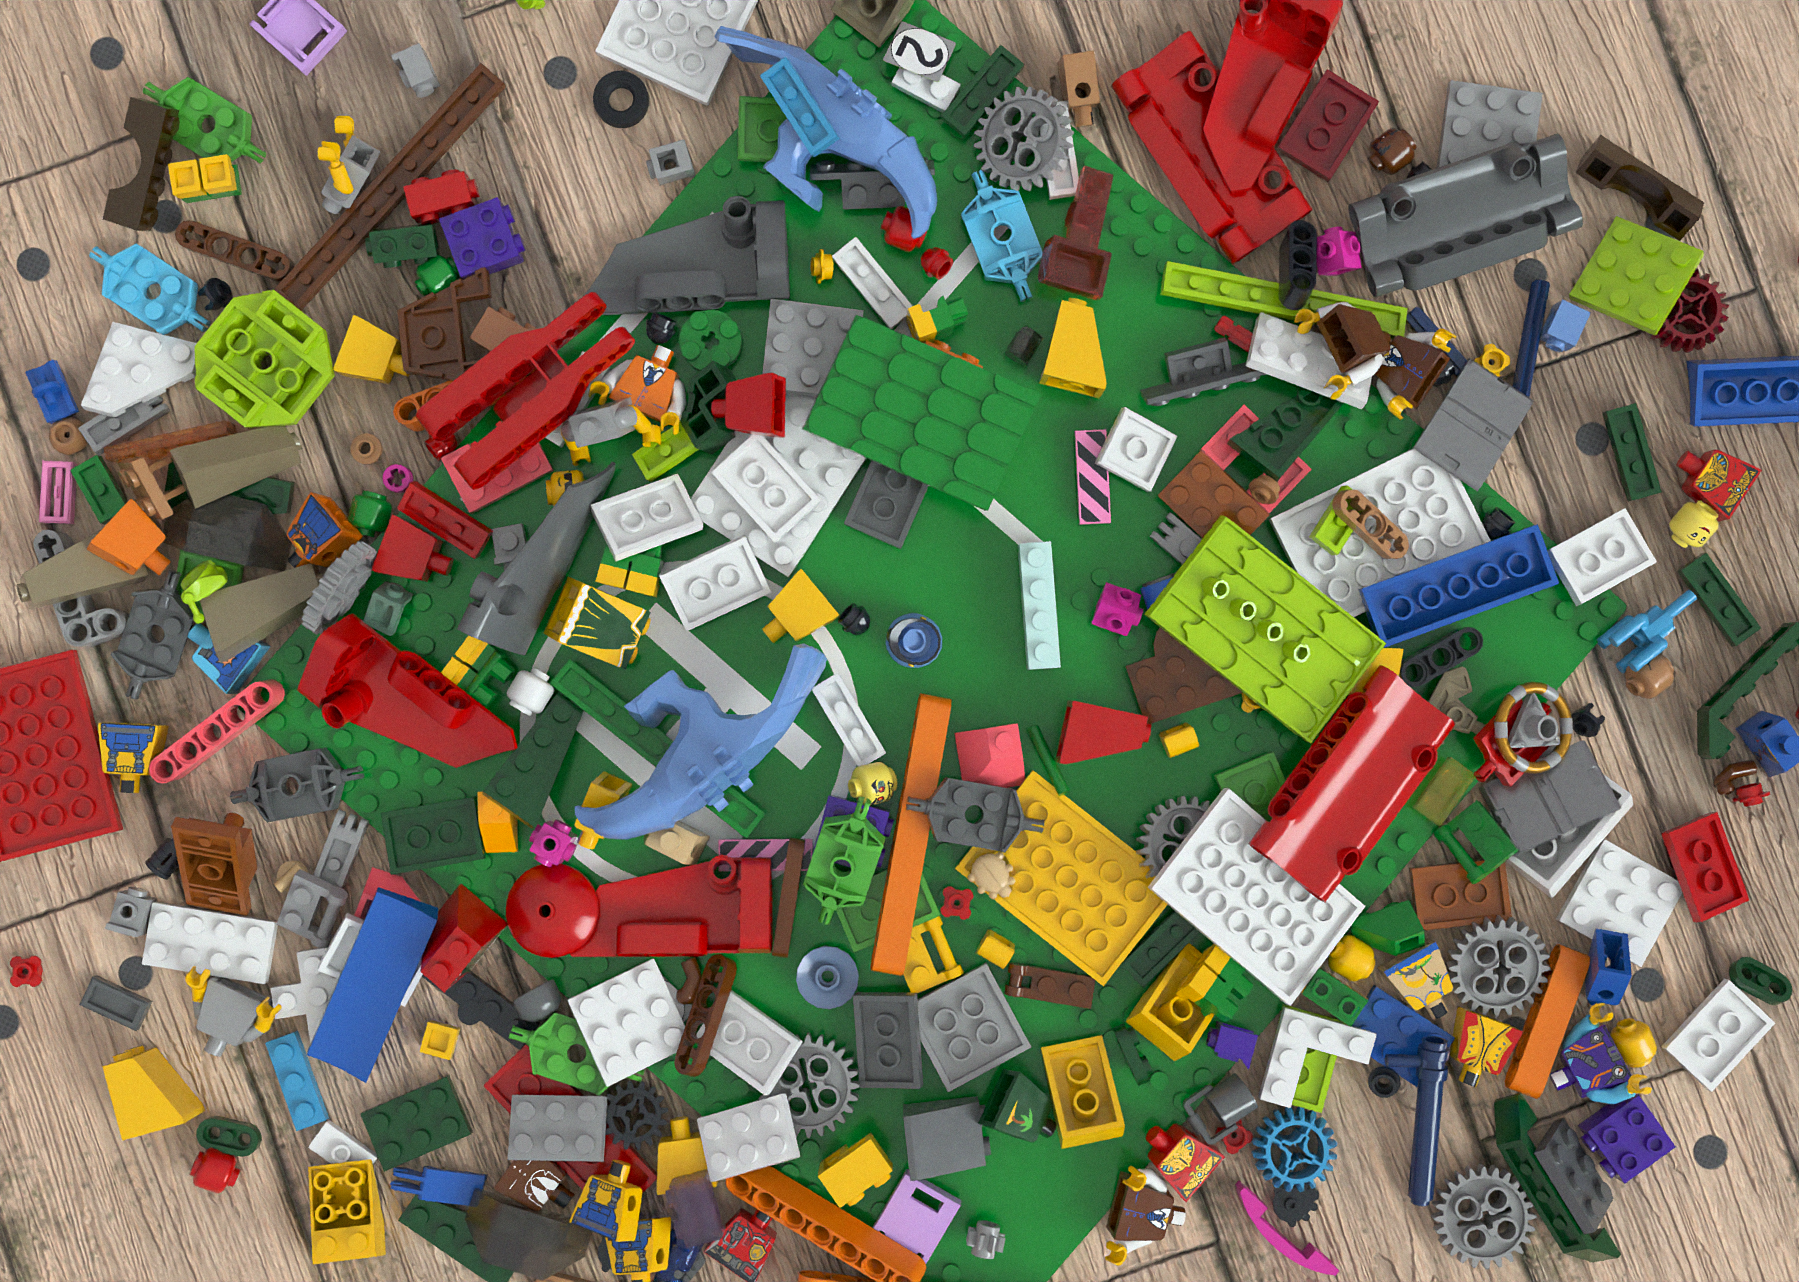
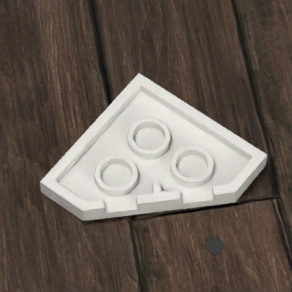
M112 322L81 406L84 410L115 418L125 413L126 408L140 401L145 403L167 392L166 388L180 381L185 383L195 378V345L197 343Z

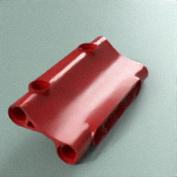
M1187 31L1149 61L1121 75L1111 84V88L1129 112L1127 115L1129 122L1197 222L1210 238L1216 239L1230 262L1235 264L1290 227L1294 221L1304 218L1313 209L1292 180L1290 170L1274 148L1251 190L1236 193L1230 192L1203 133V127L1221 69L1212 63L1192 32ZM1205 69H1208L1211 73V81L1207 86H1203L1200 82V74ZM1273 171H1277L1282 177L1278 188L1272 187L1269 183V176Z
M1382 665L1378 666L1364 685V692H1354L1345 699L1270 801L1268 814L1272 817V820L1270 822L1265 820L1248 843L1254 850L1279 866L1305 890L1326 903L1345 875H1352L1360 869L1362 862L1427 773L1436 764L1438 757L1437 749L1455 726V722L1417 694L1396 673Z

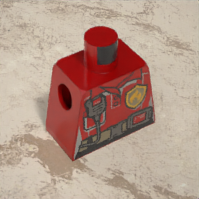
M740 1208L708 1241L704 1253L746 1282H756L776 1239L777 1232L768 1226L773 1218L758 1209L752 1215L745 1209Z

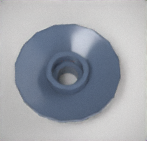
M823 946L813 949L803 957L797 968L796 982L800 994L808 1003L817 1008L832 1009L842 1006L852 998L858 986L859 974L856 963L847 952L838 947ZM824 971H831L834 975L833 980L825 981L822 978Z

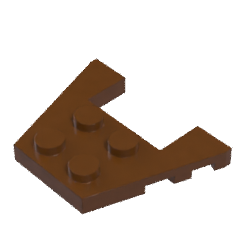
M486 267L474 271V275L464 280L458 279L450 283V287L436 294L432 292L397 310L403 371L412 375L454 381L479 361L466 362L460 303L492 298L489 271Z

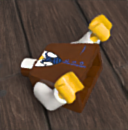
M1339 302L1318 308L1316 313L1309 309H1301L1295 317L1294 323L1303 321L1297 329V332L1300 334L1310 332L1313 323L1317 322L1340 372L1346 374L1344 377L1333 375L1325 384L1324 388H1327L1329 385H1335L1338 388L1331 395V399H1338L1346 390L1347 385L1351 384L1354 386L1373 376L1383 364V356L1390 351L1391 337L1388 332L1382 331L1375 315L1372 312L1357 309L1347 302Z
M1441 328L1436 332L1410 333L1406 337L1400 335L1394 337L1390 343V351L1383 356V364L1375 375L1378 377L1376 386L1384 404L1399 420L1403 419L1401 412L1406 407L1410 409H1417L1449 362L1450 358L1443 351L1450 352L1451 348L1446 346L1447 342L1451 338L1456 339V335Z
M1129 1166L1128 1171L1132 1174L1120 1171L1106 1225L1107 1230L1114 1240L1117 1241L1115 1243L1112 1241L1106 1243V1248L1111 1250V1253L1105 1257V1260L1117 1266L1123 1264L1127 1254L1131 1251L1148 1245L1152 1241L1164 1239L1168 1224L1177 1226L1184 1224L1186 1217L1185 1208L1173 1205L1174 1197L1167 1190L1166 1182L1150 1168L1136 1169L1133 1166Z

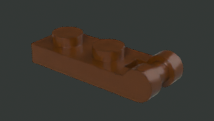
M1009 963L1008 973L1011 974L1009 984L1005 985V995L1091 1009L1096 980L1090 975L1020 963ZM1023 976H1031L1030 987L1021 986Z

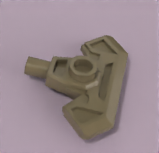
M1460 666L1444 672L1428 702L1455 722L1452 730L1468 734L1471 731L1478 734L1485 726V724L1477 721V715L1458 700V698L1472 692L1466 668Z

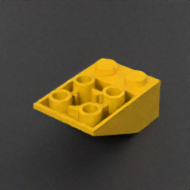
M372 1159L308 1167L313 1264L386 1255L384 1220Z

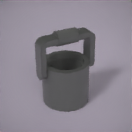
M1236 1073L1215 1087H1212L1211 1084L1204 1086L1186 1098L1182 1103L1184 1110L1188 1114L1186 1119L1196 1135L1200 1134L1204 1141L1211 1145L1238 1128L1236 1122L1258 1108L1251 1092ZM1203 1095L1218 1120L1225 1127L1213 1137L1209 1136L1206 1131L1207 1127L1202 1119L1190 1106L1191 1103Z

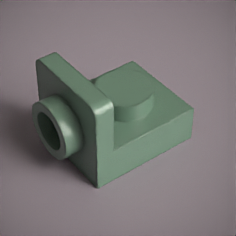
M384 582L373 592L364 622L370 627L392 636L397 630L404 607L411 601L413 594L397 583Z

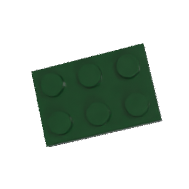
M476 797L381 813L391 875L486 858L478 824Z
M450 1075L365 1110L360 1114L384 1172L473 1133Z

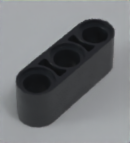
M1304 220L1294 221L1290 225L1279 248V300L1284 307L1290 310L1302 309L1316 285L1317 233L1314 226Z
M1473 627L1458 628L1403 659L1399 677L1409 687H1418L1477 654L1483 646L1482 634ZM1463 633L1467 634L1471 639V645L1467 650H1464L1459 643ZM1436 649L1441 650L1444 654V661L1440 666L1436 665L1432 660V654ZM1410 664L1417 669V677L1412 682L1405 676V670Z

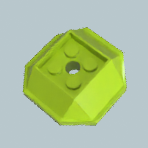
M275 290L233 297L195 345V389L248 429L296 425L335 376L326 330ZM271 355V366L263 370L261 367L263 358Z

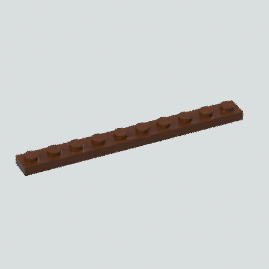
M480 63L274 290L302 311L365 242V238L369 237V232L377 229L406 197L403 186L411 185L412 180L424 177L505 89L506 85L486 66Z

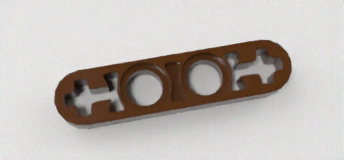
M183 221L175 231L177 242L184 248L274 281L281 282L294 268L292 260L279 251L195 221ZM194 230L196 234L205 238L204 244L195 239L189 241L185 234L187 232L192 233ZM219 238H225L228 242L227 250L222 254H215L213 243ZM249 248L255 249L257 253L255 262L244 264L241 258L242 253ZM265 258L273 263H279L281 259V263L285 266L284 270H278L275 274L273 268L264 264Z
M791 837L789 839L772 956L788 958L805 839Z
M715 954L705 965L675 1056V1068L683 1075L690 1077L699 1076L706 1067L736 975V963L729 957ZM723 967L722 972H718L719 968ZM714 982L718 983V987L713 986ZM714 992L715 1001L711 1007L707 1008V998ZM701 1023H704L705 1032L698 1039L696 1036L697 1028ZM693 1044L698 1045V1048H693ZM690 1058L693 1059L691 1065L688 1064V1061H689Z

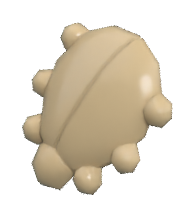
M1002 852L996 854L987 853L977 858L972 865L971 874L968 875V880L970 882L975 881L976 885H978V893L983 894L987 891L991 899H995L997 894L1002 898L1009 897L1012 891L1009 885H1013L1016 881L1014 877L1009 876L1013 866L1006 864L1002 860L1004 857Z

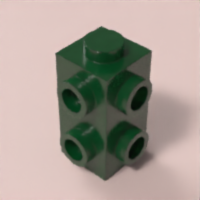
M435 223L373 229L369 232V237L365 238L368 256H373L374 264L383 263V268L402 266L401 260L414 259L415 264H422L440 254Z

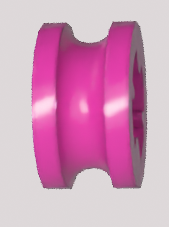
M398 464L390 465L386 468L382 478L386 488L395 493H405L409 484L414 481L412 472ZM396 471L402 475L403 473L405 474V478L401 480L403 485L398 487V484L393 483L392 485L391 480L395 478L394 473Z

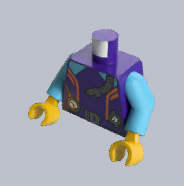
M1597 1003L1590 1008V1014L1586 1015L1572 1028L1562 1043L1563 1051H1561L1560 1059L1564 1067L1549 1075L1554 1087L1559 1091L1574 1085L1581 1098L1588 1097L1594 1102L1617 1104L1634 1097L1636 1093L1643 1095L1651 1093L1652 1088L1644 1087L1640 1089L1639 1087L1640 1080L1646 1079L1647 1076L1641 1074L1631 1075L1605 1025L1599 1026V1022L1610 1021L1613 1018V1012L1606 1014L1604 1018L1601 1017L1599 1009L1605 1004Z

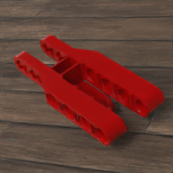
M590 292L580 298L547 326L510 335L417 411L416 419L434 442L438 443L451 437L501 397L494 405L493 410L502 422L496 423L497 427L478 443L476 441L471 443V448L461 455L453 465L471 489L476 490L488 484L564 423L570 415L575 413L589 383L633 347L635 339L625 327H618L569 366L557 353L559 349L605 312L607 306L596 292Z

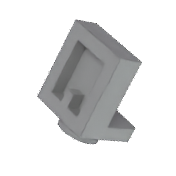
M522 523L491 529L493 530L492 538L496 554L494 564L500 567L503 566L504 570L527 543L525 528Z

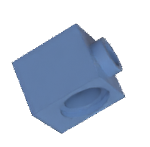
M1562 299L1552 306L1542 328L1540 340L1546 342L1545 346L1553 351H1568L1576 346L1591 312Z

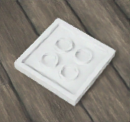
M1603 839L1590 856L1556 920L1591 940L1596 928L1628 934L1630 962L1642 967L1678 902L1682 890L1678 880Z
M654 958L567 999L606 1087L677 1053L685 1025Z

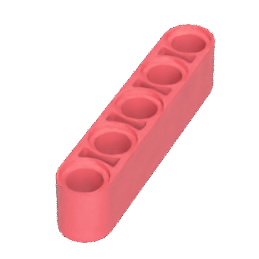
M270 679L249 685L156 756L149 766L151 777L158 783H169L185 777L276 708L285 696L282 684ZM263 687L269 692L268 702L261 696ZM239 706L245 711L244 720H241L237 714ZM215 724L221 729L220 738H217L213 732ZM190 743H193L197 748L196 756H193L190 752ZM167 761H169V762L172 764V767H173V772H172V774H170L169 772H167V769H166V762H167Z

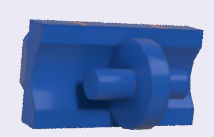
M53 359L38 368L25 372L32 387V394L37 398L47 423L52 424L79 412L57 360Z

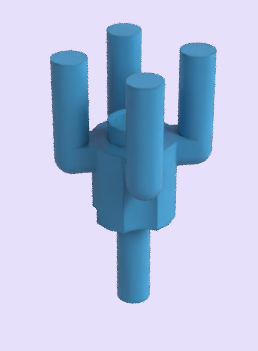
M1687 590L1664 610L1654 605L1645 613H1639L1635 617L1627 615L1596 639L1598 645L1603 649L1610 644L1618 647L1630 637L1637 647L1618 661L1615 666L1621 673H1625L1627 666L1634 672H1637L1667 648L1668 642L1664 637L1675 629L1673 618L1693 603L1697 597L1691 590Z

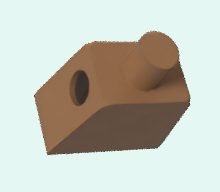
M1094 50L1063 55L1057 62L1062 99L1067 101L1068 111H1073L1076 128L1094 125L1092 108L1100 103ZM1075 89L1083 90L1085 98H1079L1075 93Z

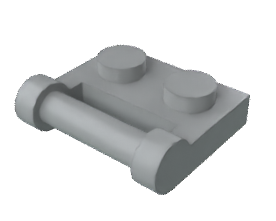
M299 869L294 875L277 925L311 940V943L318 948H327L332 939L331 930L340 907L346 903L348 893L340 887ZM325 897L329 903L320 927L313 925L322 898Z

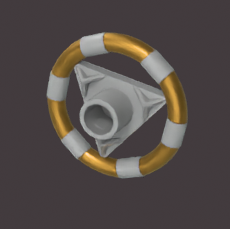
M1527 682L1518 685L1506 694L1499 705L1494 722L1495 739L1503 758L1512 767L1530 774L1548 771L1561 762L1570 746L1573 734L1570 709L1562 695L1548 684ZM1536 694H1540L1555 705L1560 717V738L1557 736V721L1552 716L1546 715ZM1526 696L1508 736L1507 719L1509 712L1515 703ZM1557 745L1554 751L1539 762H1528L1512 750V748Z

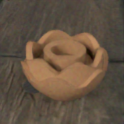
M68 416L54 422L49 430V440L53 448L64 455H72L85 449L87 441L78 429L84 423L73 416ZM69 432L70 437L66 438V434Z

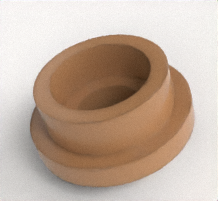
M360 434L351 443V454L361 464H373L382 455L381 441L372 434ZM365 443H369L371 447L367 454L361 452V447Z
M1260 475L1250 482L1249 490L1257 502L1273 504L1279 497L1280 486L1270 476Z

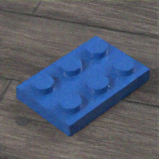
M1373 985L1366 996L1368 998L1367 1004L1352 1025L1377 1034L1371 1058L1385 1067L1386 1054L1417 1055L1418 1044L1422 1043V1037L1424 1036L1444 1038L1448 1041L1447 1047H1450L1455 1037L1375 985ZM1389 1067L1395 1070L1400 1077L1418 1088V1077L1415 1075L1416 1067Z

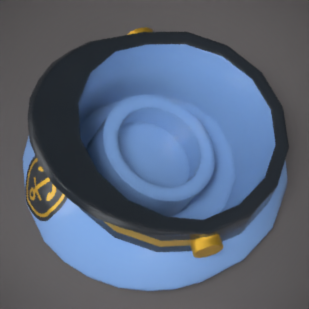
M909 613L898 617L892 622L886 634V647L890 656L898 664L909 668H920L929 665L938 657L942 649V635L939 627L931 619L918 613Z

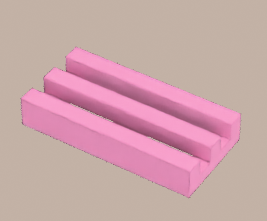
M42 461L40 523L74 524L76 480L70 470L76 467L77 463ZM56 468L54 517L50 516L52 470ZM65 468H66L65 496H64V514H63V517H62V511H63V493H64V476H65Z

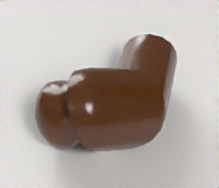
M1753 760L1731 763L1726 766L1713 781V786L1717 788L1718 794L1721 796L1731 794L1735 790L1732 781L1737 778L1755 775L1757 773L1756 763Z
M695 957L681 962L687 979L683 987L677 991L676 998L683 1005L693 1004L702 977V972Z

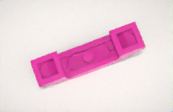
M1240 1180L1235 1184L1240 1201L1248 1216L1266 1240L1279 1252L1310 1270L1334 1276L1338 1274L1339 1269L1312 1243L1309 1242L1302 1251L1298 1249L1262 1217L1263 1213L1268 1209L1265 1203Z

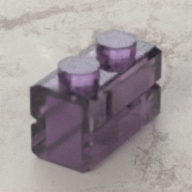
M705 1169L671 1179L670 1189L666 1190V1199L669 1208H675L678 1220H674L677 1239H683L685 1248H690L723 1238L724 1226L708 1170Z

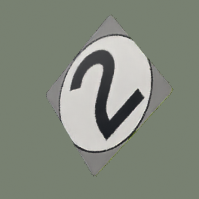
M901 22L883 60L939 82L956 43L906 22Z

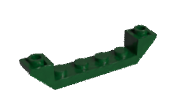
M1799 622L1783 623L1697 710V754L1702 759H1719L1730 750L1731 746L1729 744L1736 737L1718 719L1727 717L1735 708L1733 704L1740 697L1747 696L1755 689V682L1762 674L1767 675L1773 671L1778 665L1776 660L1783 653H1789L1799 644Z
M1522 1093L1496 1099L1494 1101L1496 1145L1562 1253L1589 1262L1619 1258L1621 1253L1605 1227L1584 1235L1534 1154L1536 1147L1527 1132L1538 1119Z

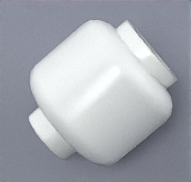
M533 668L531 673L526 670L519 671L507 690V696L511 699L509 704L529 716L532 713H541L554 692L552 685L547 682L550 676L536 668Z

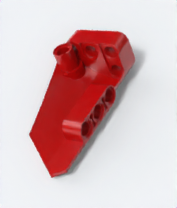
M1240 0L1237 19L1203 127V133L1211 153L1231 193L1251 190L1301 99L1312 76L1313 67L1339 22L1343 0ZM1248 10H1255L1257 13H1249Z
M349 614L328 627L316 640L297 690L319 709H322V717L329 726L338 729L351 722L455 768L518 748L514 731L511 727L414 652L399 650L355 614Z
M719 855L708 862L599 885L596 890L599 916L595 930L589 940L578 950L570 953L572 957L706 956L707 953H772L773 902L771 857H728L726 855ZM723 864L729 865L732 870L727 878L719 879L715 876V870L718 866Z

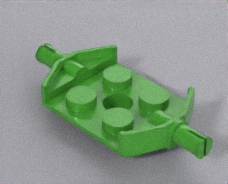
M186 77L165 91L151 82L145 84L146 87L155 91V93L143 88V94L158 101L159 104L179 110V129L176 135L173 136V140L203 158L227 154L231 158V162L242 155H247L259 164L264 161V159L254 154L255 152L264 158L266 157L265 151L252 145V115L189 77ZM213 117L215 128L213 131L205 133L202 129V123L206 118Z
M865 797L858 798L854 813L825 818L803 883L805 888L822 903V909L818 917L820 923H823L825 914L828 913L825 925L831 924L834 910L836 911L837 908L861 906L864 904L886 839L867 820L866 816L872 801L867 798L862 809ZM840 859L846 860L851 865V870L841 872L835 867L834 862Z
M555 1012L535 1031H528L513 1025L511 1031L523 1036L510 1032L509 1039L526 1043L529 1046L533 1074L594 1093L597 1096H600L608 1088L574 1018ZM574 1044H580L586 1050L584 1059L579 1062L571 1061L567 1055L568 1049ZM642 1069L636 1073L643 1075L645 1069ZM636 1074L627 1077L638 1082L642 1080V1076Z

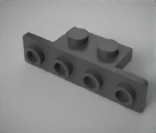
M923 157L931 175H935L934 160H928L927 157ZM822 160L816 162V165L810 166V180L841 179L843 209L905 206V199L890 179L878 170L860 165L851 160H848L847 164H835L831 160Z
M1224 337L1164 353L1169 382L1142 389L1140 392L1147 405L1161 406L1167 404L1170 399L1178 397L1192 398L1204 390H1222L1229 387L1231 383L1239 381L1253 382L1258 380L1261 375H1265V373L1247 367L1246 362L1232 366L1228 341Z

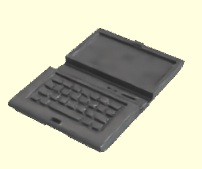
M1469 358L1413 449L1478 491L1534 400Z
M1585 740L1570 745L1561 762L1548 771L1537 774L1524 773L1511 787L1502 785L1498 778L1479 787L1495 821L1519 849L1513 855L1514 857L1554 840L1560 834L1582 827L1622 809ZM1543 757V758H1541V759H1539V760H1536L1535 762H1539V761H1541L1542 759H1544L1545 757Z

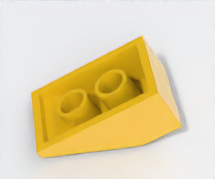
M1190 943L1168 963L1141 997L1126 1020L1129 1025L1174 1061L1191 1053L1214 1017L1213 1013L1206 1017L1203 1016L1201 1008L1190 999L1184 1001L1175 994L1202 955Z
M1102 1035L1041 1047L1061 1149L1122 1137L1125 1124Z

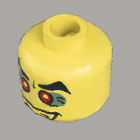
M874 762L858 766L853 770L851 779L848 781V789L850 795L856 798L857 801L859 797H865L863 805H865L867 798L872 801L870 805L890 800L893 792L897 789V779L892 768L887 767L882 762Z

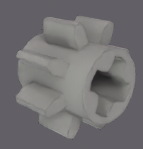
M978 1220L976 1228L969 1226L966 1245L972 1246L971 1254L984 1259H994L995 1251L1003 1253L1006 1238L1005 1234L999 1233L1001 1226L985 1220Z

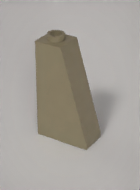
M267 426L177 447L169 451L184 489L194 507L198 508L300 464L301 459L298 450L302 449V445L296 433H289L285 426Z
M98 531L24 572L20 578V584H17L16 587L21 602H27L29 610L143 582L149 574L145 564L134 575H131L88 551L87 547L100 532Z
M310 563L223 588L201 599L200 604L220 663L228 661L304 614L303 610L308 606L307 601L313 595L312 591L319 586V580L323 578L321 572L315 574Z

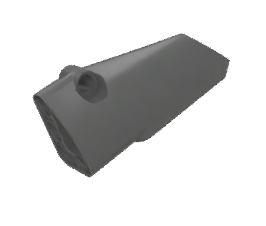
M733 196L724 202L723 211L619 243L614 248L599 276L583 296L590 292H596L607 306L602 315L713 310L722 307L725 302L790 299L784 200L757 201L756 204H750L742 196Z
M611 462L605 470L594 477L569 485L535 533L499 578L483 571L478 574L469 594L470 598L475 600L472 603L469 602L457 629L507 651L526 655L555 591L561 587L593 520L591 504L602 500L613 477L616 463Z

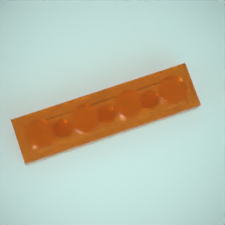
M223 420L104 447L103 449L105 459L114 463H119L133 457H148L150 460H155L168 456L167 452L174 448L237 434L235 424Z

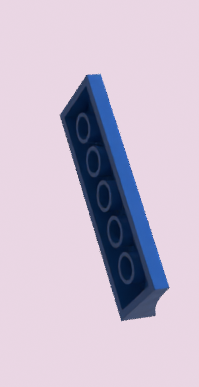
M1799 356L1686 361L1690 389V425L1695 427L1799 422Z
M1537 524L1358 590L1365 607L1371 631L1387 643L1384 646L1385 648L1557 585L1559 581Z
M380 887L377 888L307 1052L308 1056L327 1062L346 1071L364 1083L367 1082L436 925L438 907Z

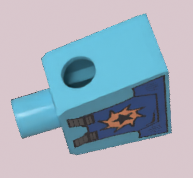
M197 623L187 636L199 645V648L192 656V660L226 694L238 693L271 647L260 640L228 661L220 663L208 628L201 623Z

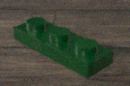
M1000 45L941 115V120L965 139L979 122L978 119L986 114L985 107H992L994 104L993 99L995 97L998 99L1023 70L1025 64Z
M1636 403L1603 412L1602 415L1627 501L1662 493Z
M1701 553L1677 571L1688 588L1696 595L1699 603L1731 647L1738 646L1761 629L1758 622L1707 553Z
M1174 910L1125 958L1121 965L1144 987L1200 931Z

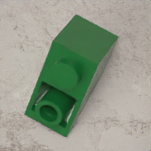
M1409 900L1401 903H1390L1383 909L1373 913L1365 912L1359 914L1350 926L1352 936H1355L1374 949L1394 956L1425 946V930Z

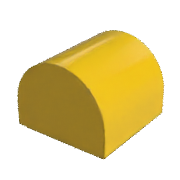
M1186 722L1159 734L1169 758L1199 747L1194 728Z
M990 929L987 930L981 940L976 953L1004 969L1015 953V945L1010 940Z

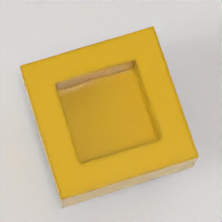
M429 1020L419 1052L447 1060L452 1059L460 1028Z

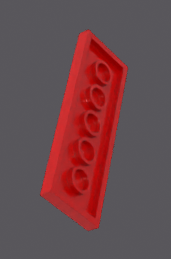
M527 1045L519 1050L483 1085L510 1114L512 1095L584 1096L576 1087L533 1074L530 1050ZM613 1133L605 1135L604 1162L555 1161L582 1190L591 1175H608L612 1160L623 1161L631 1165L626 1182L640 1187L642 1193L657 1180V1172L631 1145L627 1150H624L623 1141L620 1140L615 1145L612 1144L615 1137Z

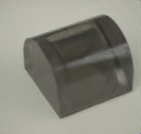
M1022 326L1018 329L1004 352L1005 356L1021 365L1027 366L1042 342V336L1028 326Z

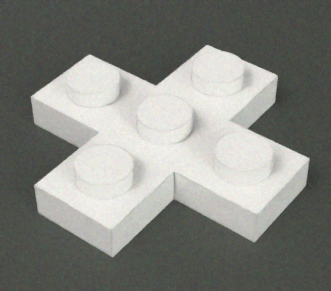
M315 948L297 952L301 982L270 988L273 1008L278 1004L282 1006L281 1010L275 1015V1019L306 1014L310 1043L338 981L337 978L318 971L319 963L327 948Z

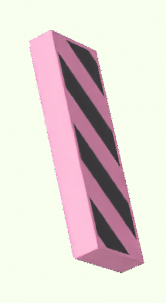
M1106 429L1075 431L1079 525L1110 524L1109 472L1095 464L1107 438Z
M813 838L805 839L801 871H808L813 854ZM789 839L718 840L719 855H726L728 857H771L772 871L785 870ZM723 864L719 866V871L732 870L729 865Z

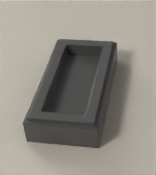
M96 975L92 977L79 1005L137 1031L140 1029L153 1001Z

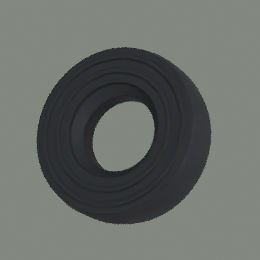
M613 71L598 81L593 93V104L598 116L606 124L615 128H629L638 124L646 115L649 107V94L645 84L636 75L627 71ZM619 88L627 89L633 95L632 105L624 111L613 109L609 103L610 95Z

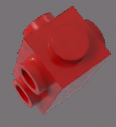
M457 169L443 172L441 174L442 177L434 179L421 177L412 180L411 185L403 186L411 217L418 224H436L440 222L439 218L477 205L475 198L480 197L475 179L470 180L464 171L460 172Z

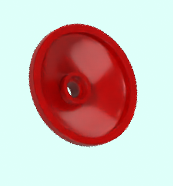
M541 864L527 870L513 884L506 901V920L512 936L525 950L541 957H561L578 950L593 934L599 916V903L593 885L583 873L565 864L557 866L552 864L551 867ZM545 905H548L551 909L548 917L542 913V908Z

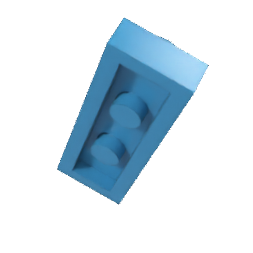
M786 56L760 75L813 157L840 139Z
M298 1030L266 1042L269 1056L296 1131L329 1119Z

